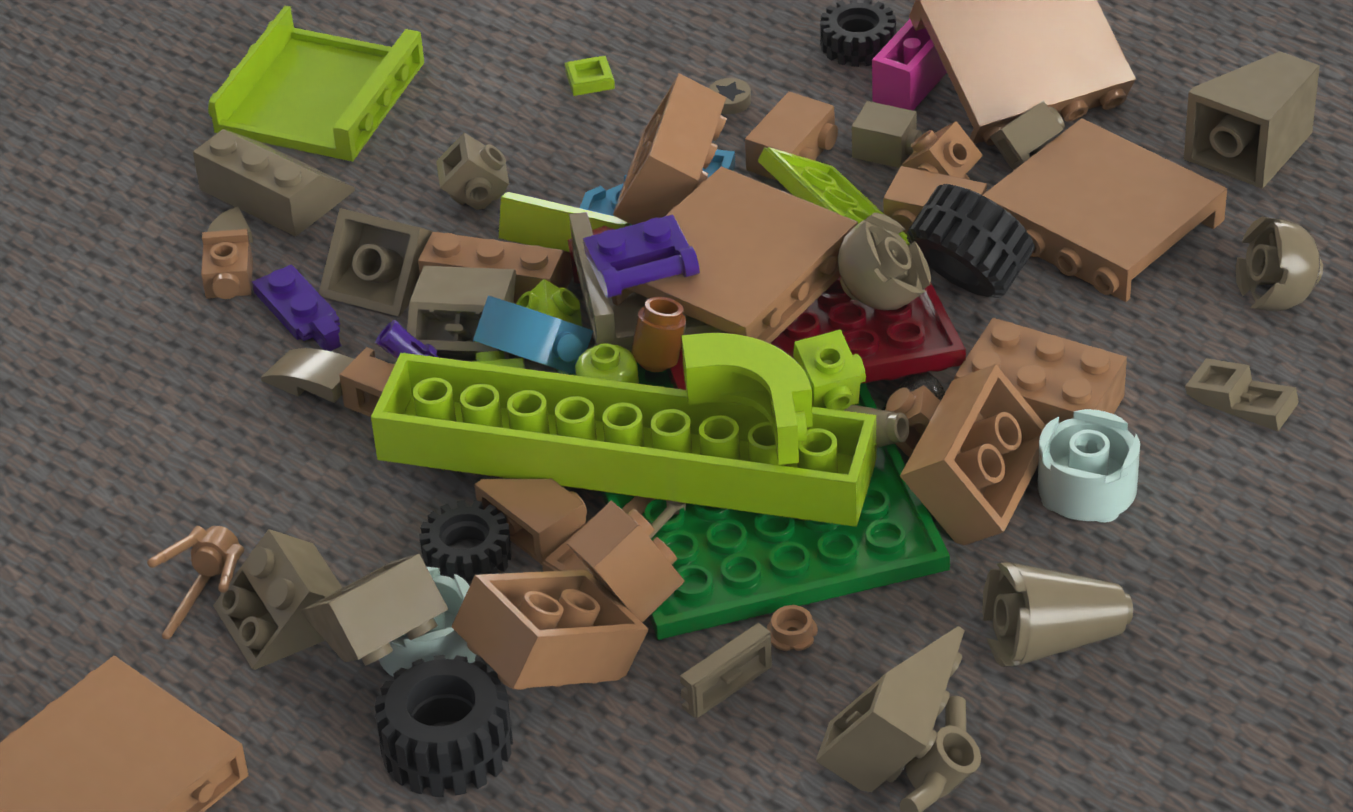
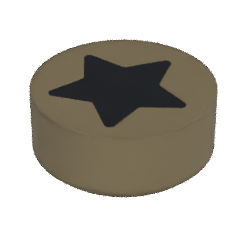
M724 78L715 81L709 87V89L726 97L721 114L740 113L751 104V89L743 80Z

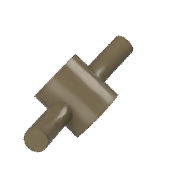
M949 697L945 706V727L937 731V737L933 746L923 758L918 759L914 757L906 764L907 776L916 789L901 800V812H923L938 799L948 795L980 766L981 755L979 747L975 740L966 732V700L963 697Z

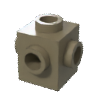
M463 133L436 161L440 188L446 191L457 203L462 205L466 203L476 210L485 209L493 200H498L505 193L509 185L504 155L493 145H484L466 133Z

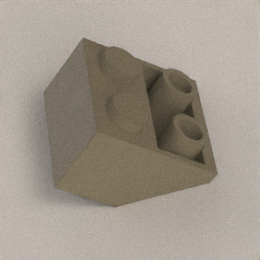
M423 266L409 302L407 332L424 345L428 343L437 349L436 355L440 358L476 360V353L502 351L473 341L488 295L514 303L516 270ZM504 351L505 359H509L510 353Z
M268 529L232 578L228 591L221 593L213 607L251 668L256 670L325 641L307 621L302 610L343 587L313 543Z

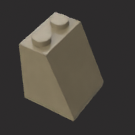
M1279 51L1193 87L1188 93L1184 160L1263 189L1313 132L1320 65Z

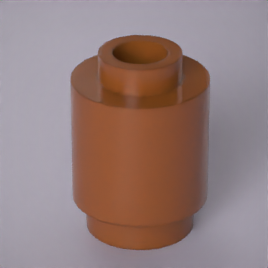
M652 297L647 299L644 307L639 310L631 353L643 369L651 372H662L678 363L682 335L684 334L686 324L683 307L679 302L666 297Z

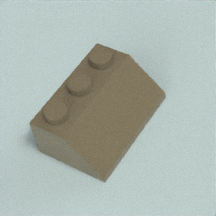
M224 129L193 151L200 190L234 207L238 206L240 210L295 237L355 191V187L270 146Z

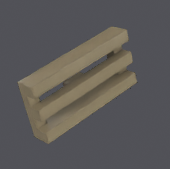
M757 623L681 674L680 683L685 686L681 689V697L686 700L682 704V708L694 718H698L772 667L771 632L760 623Z

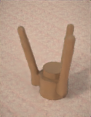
M195 526L187 537L160 551L147 561L148 566L154 568L193 547L191 550V562L193 568L199 573L162 633L163 639L172 637L211 576L221 574L218 590L221 593L228 591L237 561L244 553V547L239 544L238 538L229 529L222 526H211L205 531L201 526Z

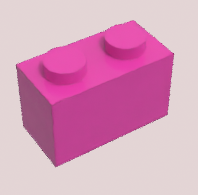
M909 19L872 59L873 102L913 111L947 73L926 28L915 31Z

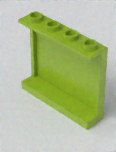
M285 5L275 19L269 22L266 30L256 43L250 46L248 53L237 67L231 70L229 77L218 91L210 97L208 114L212 117L214 133L224 129L262 143L353 162L425 63L421 32L405 29L395 44L390 47L294 28L291 6Z

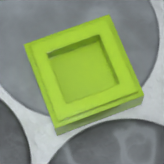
M606 56L565 63V72L573 96L615 89L614 78Z

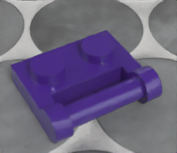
M673 214L661 218H652L646 222L616 230H607L600 234L583 238L586 257L606 298L621 295L622 289L674 275L683 274L684 277H689L700 273L696 252L692 246H689Z

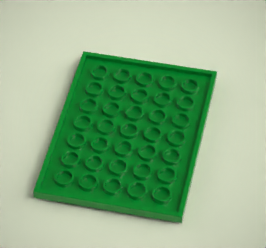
M637 362L639 384L673 388L667 370L662 372L647 371ZM556 369V373L574 375V374H571V373H568V372H565V371ZM861 383L859 404L855 405L877 409L865 383ZM891 444L877 448L876 463L857 527L686 503V510H684V507L679 509V514H674L651 538L653 541L658 537L676 555L678 559L672 566L685 581L649 616L657 639H665L773 613L787 605L802 606L950 570V555L927 508L900 477L905 464L896 445ZM600 491L605 505L612 500L621 509L635 497ZM655 499L646 506L645 513L642 516L652 524L666 509V500Z

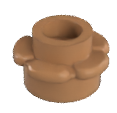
M787 605L777 609L767 625V630L771 632V644L782 651H789L790 649L801 651L807 649L814 642L813 636H816L818 633L817 624L812 619L810 612L797 605Z

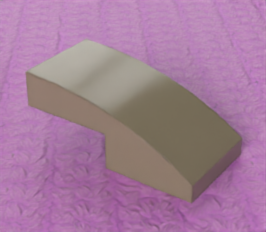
M292 349L261 376V381L298 397L306 390L335 403L342 396L339 374L354 359L322 349Z
M1206 358L1185 386L1186 394L1201 404L1275 431L1280 430L1299 403L1296 387L1252 381L1249 365Z

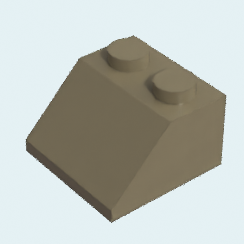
M340 208L319 294L323 298L400 317L409 305L419 279L418 259L433 231Z
M415 554L385 564L308 606L302 612L307 621L344 662L362 659L364 665H368L391 653L393 649L389 642L407 634L409 640H413L436 628L438 625L434 617L449 609L421 555Z

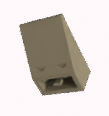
M957 626L884 674L834 717L828 724L816 762L859 790L872 792L883 782L888 781L891 783L896 780L905 765L914 757L918 759L923 758L929 752L937 737V732L933 727L936 717L942 712L950 696L946 687L949 678L954 674L961 662L962 654L958 650L965 630Z

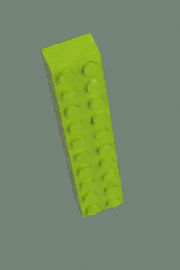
M400 353L371 415L377 460L510 479H553L559 485L855 527H857L877 459L876 415L812 407L813 427H807V441L798 442L799 463L779 465L773 429L769 420L760 411L744 404L715 402L688 405L687 391L682 389Z

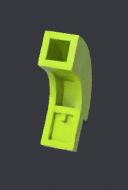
M729 333L682 335L683 367L688 405L734 402L755 408L769 420L772 426L779 465L799 463L798 442L807 441V427H813L812 388L802 367L783 350L752 337Z

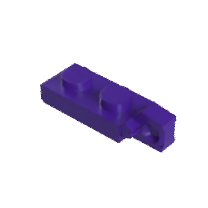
M292 264L252 281L254 293L297 340L305 341L313 338L323 350L332 351L342 346L339 339L340 328L338 327L340 319L336 311Z

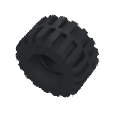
M943 184L936 187L906 233L908 242L911 244L915 241L918 244L928 266L969 292L990 298H1001L1006 294L1035 249L1031 236L1022 224L1004 208L975 191L951 184Z
M445 655L434 656V660L427 662L423 659L412 662L410 669L400 668L393 673L394 681H385L380 688L381 696L376 697L375 719L384 766L388 773L393 771L394 781L403 786L409 780L411 791L422 794L424 788L429 787L431 788L432 797H444V789L454 788L455 796L466 794L465 785L473 782L475 787L479 789L487 784V773L497 777L503 770L502 760L509 761L512 754L511 745H513L508 694L505 685H501L498 674L495 671L487 672L486 664L478 660L468 663L467 657L456 655L454 659H446ZM443 721H458L446 726H431Z

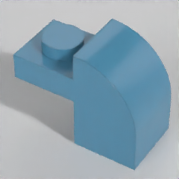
M488 295L473 341L576 375V362L579 356L587 350L593 330Z

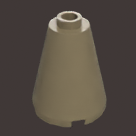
M1011 562L998 563L997 565L1000 569H991L987 574L983 590V621L993 620V628L998 641L990 638L986 639L995 661L1001 667L1019 666L1121 635L1126 625L1130 624L1133 618L1131 597L1129 594L1124 593L1123 588L1117 583Z

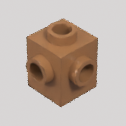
M955 121L935 133L933 130H929L911 144L914 152L902 165L904 167L970 180L966 173L980 160L983 154L958 122Z

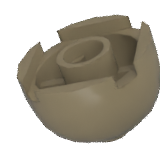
M873 213L853 227L844 237L838 253L840 283L845 293L853 300H858L868 307L884 311L895 310L910 303L924 293L925 290L923 289L929 286L931 282L928 263L918 244L914 241L908 246L899 235L905 229L897 221L885 214Z
M1260 217L1255 220L1244 234L1242 243H1248L1249 246L1246 258L1237 257L1236 283L1242 296L1249 290L1251 291L1255 303L1250 308L1283 311L1304 302L1315 288V285L1319 283L1323 274V262L1320 259L1318 247L1311 234L1299 224L1269 217ZM1257 284H1275L1262 297L1254 293Z

